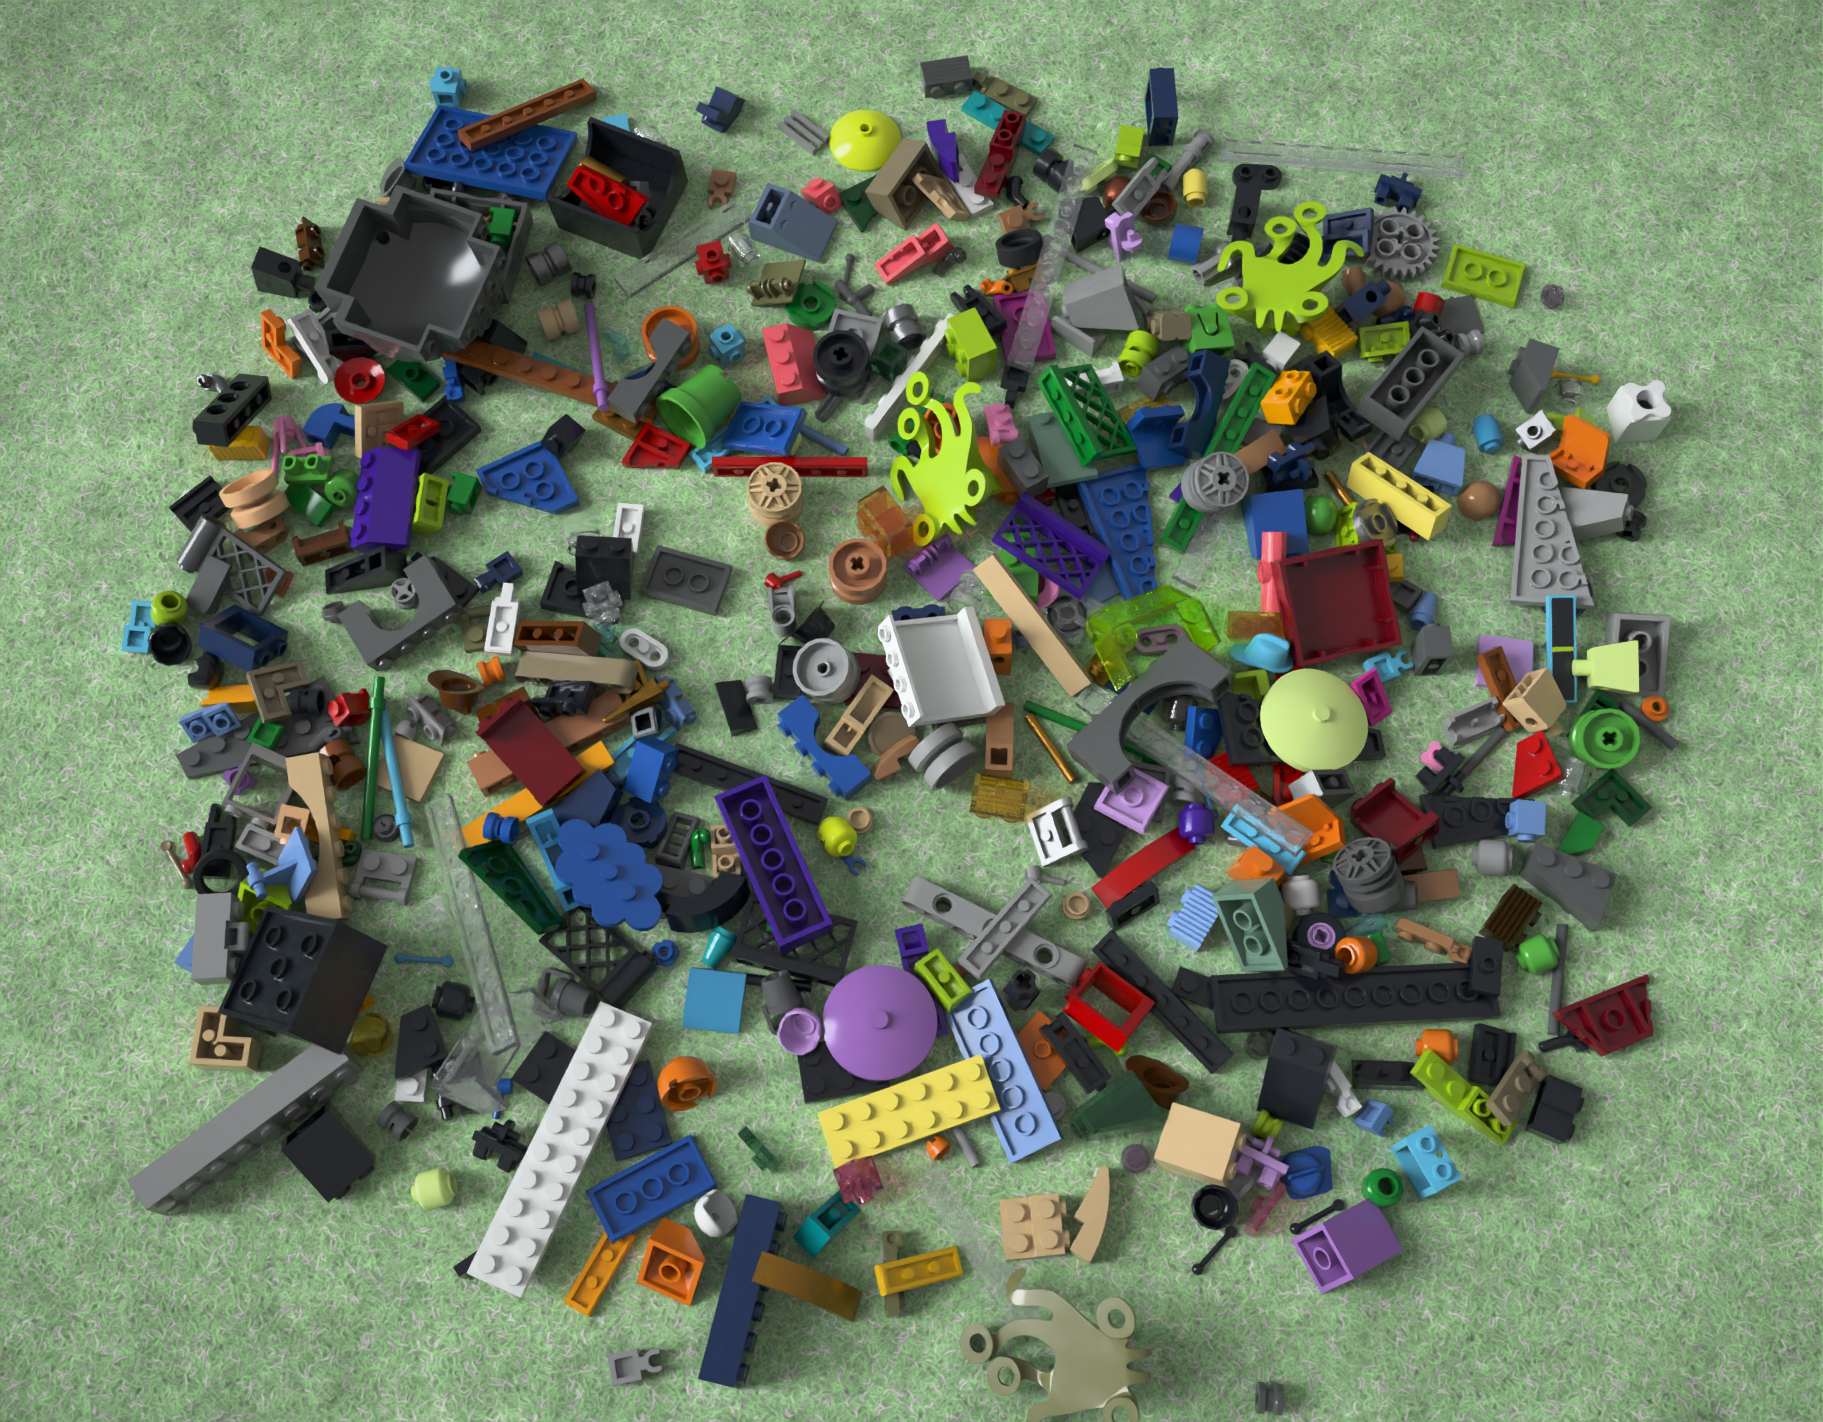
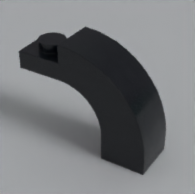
M1327 350L1306 361L1305 371H1310L1313 382L1316 384L1317 392L1312 400L1315 401L1326 396L1335 410L1337 428L1340 429V432L1350 442L1371 432L1373 424L1356 413L1357 408L1352 404L1345 392L1342 382V364Z
M721 870L712 886L697 896L677 897L660 892L655 898L661 905L660 919L668 920L671 931L696 933L716 928L732 919L746 904L751 893L746 877Z

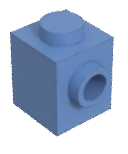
M1518 799L1511 803L1510 811L1507 812L1505 818V826L1509 829L1508 837H1517L1518 842L1534 843L1535 839L1545 836L1546 802Z

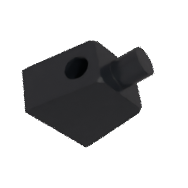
M1237 182L1227 228V235H1232L1231 243L1246 241L1247 238L1251 239L1256 223L1262 185Z
M1092 196L1059 203L1058 218L1075 252L1079 253L1110 235L1111 230L1106 227L1105 219L1112 213L1118 212L1112 205L1104 208L1099 197Z
M259 246L251 266L258 291L296 299L300 289L309 292L313 291L315 278L303 274L301 263L298 260Z
M1326 396L1309 403L1295 425L1284 424L1294 442L1297 441L1302 446L1311 442L1316 446L1312 456L1314 455V458L1319 461L1328 458L1330 455L1328 448L1339 442L1336 413Z

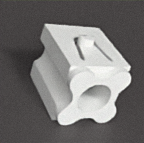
M1654 380L1647 386H1639L1635 383H1627L1625 386H1620L1606 407L1615 444L1656 440L1671 420V407L1666 401L1665 385L1663 382Z

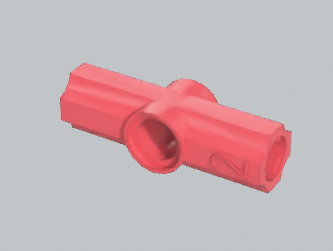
M1262 532V559L1259 561L1257 569L1258 581L1261 584V612H1280L1270 561L1286 558L1287 532Z

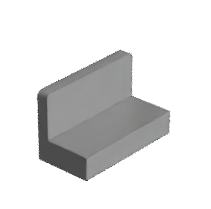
M1064 314L1060 317L1055 315L1052 318V333L1091 358L1106 341L1107 336L1095 328L1074 327L1070 319H1065Z

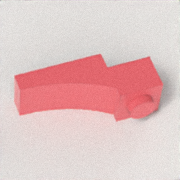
M936 222L918 237L911 235L876 262L874 266L884 282L889 286L921 266L933 261L936 263L952 251L955 246L943 228Z

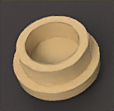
M853 808L846 815V820L858 835L868 832L873 825L872 814L866 808Z
M1072 892L1065 897L1062 907L1067 917L1073 920H1081L1089 914L1091 904L1085 894Z

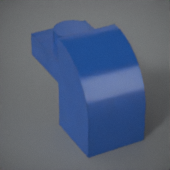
M326 404L317 408L310 415L302 432L308 442L313 444L321 442L323 447L332 450L340 433L355 438V415H349L343 404Z

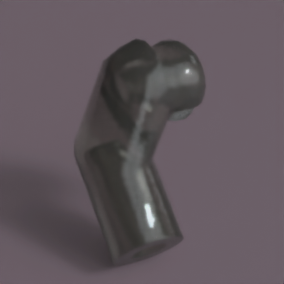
M953 247L932 268L933 273L940 278L956 263H963L967 258L966 252L961 247Z

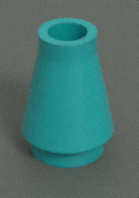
M720 926L715 931L712 930L701 962L716 969L718 964L731 951L733 945H735L734 941L737 936Z

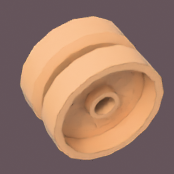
M263 469L250 473L230 483L219 492L225 507L234 508L230 513L236 527L240 529L265 522L280 514L290 505L284 490L275 489L279 481L273 469Z

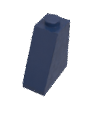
M600 768L552 808L560 827L571 819L584 820L593 828L609 823L615 808L624 794L619 787L621 784L619 778L612 771L606 772Z

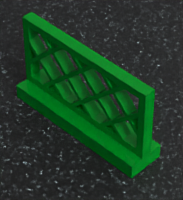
M1091 364L1061 369L1058 365H1051L1038 378L1037 382L1082 467L1091 466L1098 460L1133 454L1137 450ZM1086 373L1090 383L1079 377L1080 374ZM1065 378L1072 382L1071 386L1068 385ZM1078 385L1087 390V395L1077 391L1076 386ZM1092 394L1097 396L1102 404L1092 400ZM1077 400L1084 403L1083 408L1079 406ZM1088 406L1099 412L1098 417L1087 411ZM1103 416L1111 419L1113 426L1103 421ZM1088 421L1095 424L1094 430L1091 428ZM1100 428L1110 433V438L1100 434ZM1115 437L1122 440L1125 447L1115 443ZM1100 443H1102V444H1104L1105 446H1107L1106 451L1103 450V448H1102V446L1100 445Z

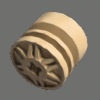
M776 462L761 465L752 472L747 481V494L750 511L754 520L765 528H768L772 522L782 519L796 523L803 513L804 506L802 483L798 473L792 467Z

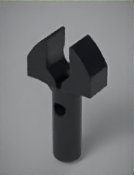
M1569 1029L1565 1035L1538 1043V1048L1542 1053L1566 1046L1575 1048L1576 1053L1587 1050L1589 1046L1579 1039H1574L1576 1035Z

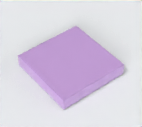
M1480 634L1478 636L1477 655L1502 645L1515 681L1518 684L1526 673L1532 672L1534 641ZM1476 661L1475 686L1488 688L1478 661Z
M1134 768L1136 778L1118 795H1115L1105 787L1094 805V809L1143 835L1170 786Z

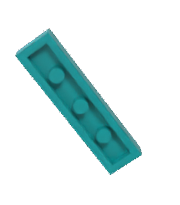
M976 90L961 106L962 112L993 130H996L1004 110L1011 111ZM1027 120L1021 146L1041 156L1053 143L1055 136Z

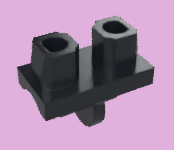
M1422 308L1416 310L1415 319L1409 325L1410 340L1423 326L1450 345L1452 344L1454 335L1450 329L1441 332L1438 329L1441 320L1436 311L1425 313Z
M1442 747L1433 757L1443 767L1439 774L1436 775L1425 765L1415 776L1424 787L1423 792L1426 795H1432L1444 781L1447 784L1441 791L1445 795H1448L1453 789L1458 793H1462L1464 790L1460 782L1466 775L1462 771H1459L1454 777L1451 774L1463 762L1465 757L1460 752L1455 755L1452 751Z
M508 1119L504 1125L495 1122L492 1129L484 1126L480 1131H474L471 1138L476 1141L473 1156L481 1160H488L494 1150L501 1154L496 1166L507 1173L516 1168L520 1160L523 1159L528 1147L518 1142L521 1134L514 1131L516 1123L511 1119Z

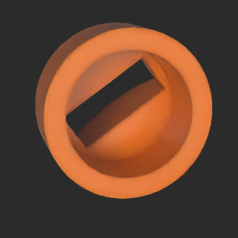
M934 1135L932 1137L935 1141L933 1143L929 1140L927 1141L926 1151L934 1161H938L951 1149L952 1144L943 1136Z

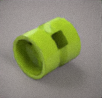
M1141 330L1129 333L1124 349L1117 361L1120 371L1123 374L1139 379L1144 366L1152 362L1160 346L1158 339L1152 334Z

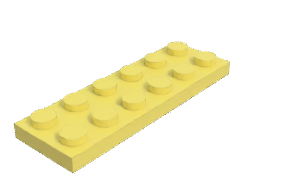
M980 1054L818 1113L835 1169H840L1001 1111L983 1057Z

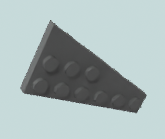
M324 676L311 682L309 687L304 689L309 691L311 688H322L325 698L323 713L321 715H311L308 711L302 715L291 714V717L288 719L275 721L274 723L284 726L286 731L274 752L287 758L314 753L307 745L325 727L335 726L328 712V704L330 701L336 700V697ZM290 694L287 695V696H285L286 699H287L288 705H289V696H290ZM259 711L240 720L242 726L218 737L214 734L177 754L176 757L186 777L192 780L238 768V765L243 763L252 745L246 740L260 717ZM351 726L342 727L346 732L345 739L351 746L361 744ZM252 760V762H251V764H250L249 767H251L252 765H257V764H261V763Z

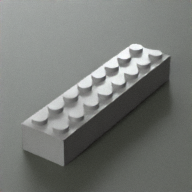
M346 1044L341 1055L311 1045L127 1182L146 1210L165 1216L168 1214L170 1216L175 1215L185 1208V1202L194 1195L198 1197L206 1193L211 1188L210 1183L219 1176L224 1178L230 1175L236 1169L235 1165L242 1159H250L258 1154L261 1150L260 1146L266 1141H274L281 1137L286 1131L285 1127L293 1121L297 1123L305 1119L310 1114L309 1109L317 1103H326L335 1095L334 1091L340 1086H348L356 1081L359 1077L358 1073L363 1068Z

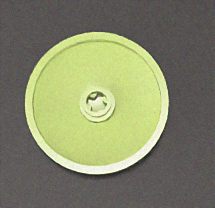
M1317 669L1291 671L1280 677L1269 688L1262 701L1260 721L1263 734L1269 746L1284 762L1300 771L1308 773L1311 770L1343 769L1357 758L1364 748L1368 735V721L1363 704L1349 685L1328 672Z

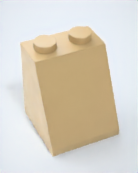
M1173 1102L1154 1159L1161 1169L1167 1173L1226 1187L1228 1180H1233L1235 1177L1237 1163L1234 1161L1237 1152L1243 1151L1247 1135L1244 1134V1129L1240 1123Z

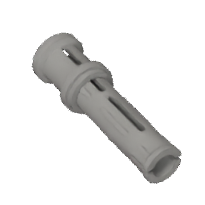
M1198 129L1195 132V138L1190 144L1185 145L1183 155L1161 182L1160 190L1173 193L1177 185L1182 181L1183 175L1195 163H1199L1203 159L1204 152L1211 148L1215 142L1209 132L1203 129Z

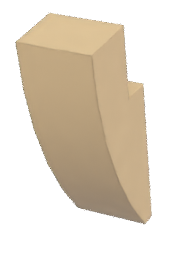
M871 675L822 746L836 756L849 755L894 689L874 675Z
M1105 1165L1101 1167L1073 1217V1220L1081 1224L1082 1227L1068 1252L1087 1264L1091 1262L1100 1243L1107 1218L1110 1182L1109 1168Z

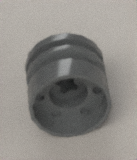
M1365 837L1356 839L1339 850L1333 860V869L1351 906L1359 912H1382L1394 906L1402 898L1406 890L1405 879L1396 864L1393 853L1387 842L1380 838Z

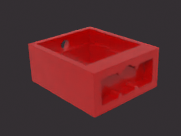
M1099 961L1093 970L1088 967L1078 980L1081 983L1079 987L1074 984L1064 998L1068 1002L1062 1011L1118 1053L1145 1019L1155 1002ZM1092 985L1131 1014L1121 1028L1081 999Z

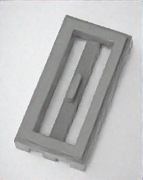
M795 109L791 111L790 117L787 115L784 118V122L780 121L778 123L780 131L813 156L829 142V136ZM788 125L792 126L794 129H796L800 134H802L805 138L810 140L816 146L814 147L813 145H811L804 138L798 135L795 131L789 128Z

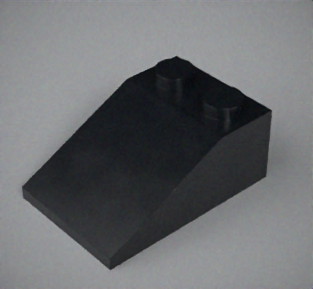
M1277 1028L1268 1057L1256 1111L1261 1112L1264 1109L1268 1111L1270 1116L1313 1130L1338 1046L1285 1028Z

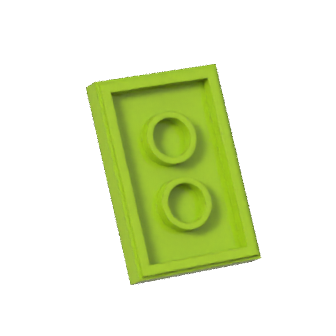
M1454 243L1441 288L1514 308L1527 264Z

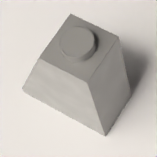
M1563 487L1561 498L1565 505L1566 515L1575 541L1624 531L1626 521H1631L1634 507L1629 503L1628 494Z

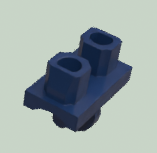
M1404 172L1401 178L1393 175L1389 177L1381 173L1374 193H1376L1374 202L1384 206L1387 205L1390 198L1398 202L1396 206L1398 212H1401L1405 207L1408 214L1412 208L1416 207L1422 189L1406 181L1408 173Z
M1295 441L1286 448L1285 456H1282L1277 451L1270 454L1267 466L1273 471L1272 481L1278 485L1290 478L1294 479L1297 477L1301 481L1310 479L1312 476L1311 469L1315 467L1312 453L1316 450V446L1311 442L1302 446Z

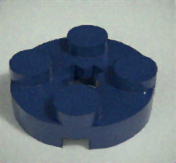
M636 796L629 798V802L624 805L619 804L611 817V823L618 825L624 830L627 842L638 844L642 848L656 847L659 840L666 833L668 825L666 812L660 807L659 802L655 801L650 804ZM639 818H643L645 823L642 826L632 824L633 822H638Z

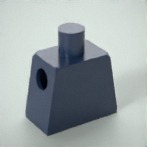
M1381 279L1376 284L1370 281L1335 308V313L1348 325V328H1352L1386 302L1384 296L1391 292V287L1384 279Z

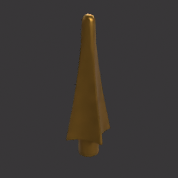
M652 677L627 701L605 716L603 722L608 723L631 711L664 700L662 692L671 688L669 682L664 678L656 683Z

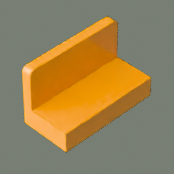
M249 684L218 686L209 690L208 699L201 700L203 708L228 702L235 713L258 711Z

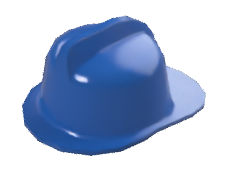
M1313 1146L1287 1153L1278 1159V1161L1289 1166L1286 1174L1279 1178V1181L1291 1199H1305L1333 1189L1329 1149Z

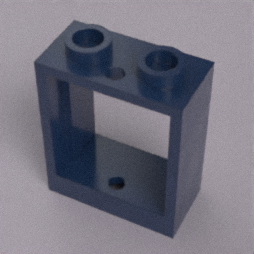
M1160 67L1149 69L1144 98L1149 146H1173L1178 122L1174 68Z
M234 604L200 624L197 646L248 672L265 667L269 662L277 657H281L286 652L288 647V631ZM239 632L259 643L252 646L233 635Z

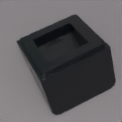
M652 706L630 713L633 738L635 740L660 733L662 709Z

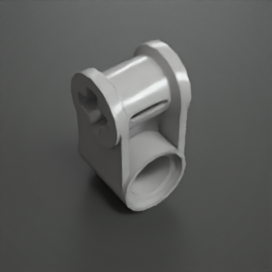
M794 585L781 589L768 587V601L773 630L778 636L787 637L796 629ZM782 619L790 620L786 624L778 623Z

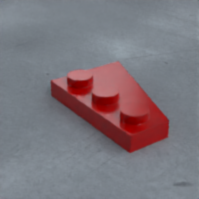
M584 164L576 168L567 183V186L599 215L629 227L632 226L650 198Z

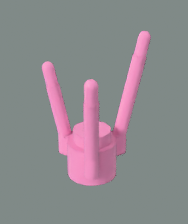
M280 416L273 421L271 469H273L276 477L279 441L282 453H286V443L292 442L294 437H297L301 448L307 447L301 433V427L295 426L294 419L289 416Z

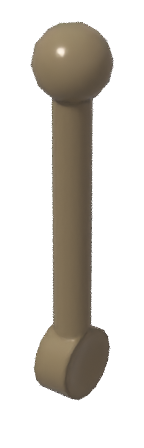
M163 841L160 844L161 850L167 852L182 879V887L190 889L193 886V881L187 878L172 851V843Z

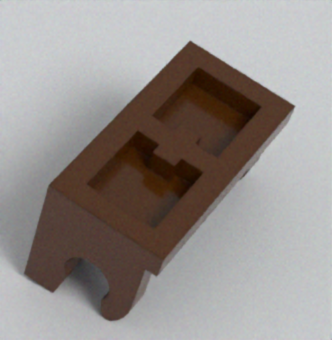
M344 522L338 523V529L306 539H298V536L292 537L296 558L303 567L354 551V549L350 548L351 538L348 527L344 525Z

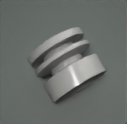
M1223 451L1211 453L1187 467L1182 476V494L1188 505L1196 511L1207 514L1218 512L1235 505L1243 499L1248 490L1249 475L1244 463L1234 454Z

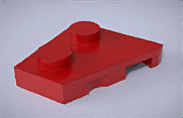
M646 423L621 462L626 468L679 469L691 451L692 446L691 443Z
M1541 730L1517 743L1512 790L1513 798L1525 799L1565 779L1544 731Z

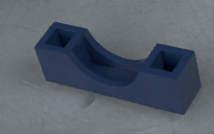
M1208 349L1191 353L1185 377L1191 383L1195 392V410L1188 421L1173 425L1167 447L1168 450L1190 460L1203 457L1211 442L1213 430L1217 423L1216 418L1223 399L1222 394L1225 382L1229 375L1230 360Z

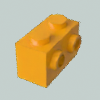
M1292 370L1281 372L1260 403L1267 423L1296 424L1317 392L1316 384L1313 382L1310 371Z

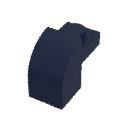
M716 86L709 104L699 101L695 111L703 114L701 123L720 133H725L739 116L745 99Z

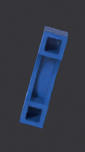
M803 694L777 713L779 721L777 726L786 738L791 736L796 742L794 747L803 758L808 756L813 762L811 767L820 778L825 776L829 780L828 787L837 798L842 796L847 801L872 782L871 773L855 754L834 756L819 747L815 740V734L821 723L820 714Z

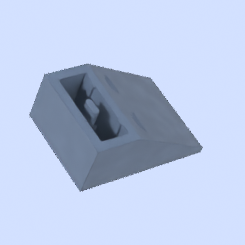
M768 183L749 220L750 237L752 240L819 262L838 221L791 190Z

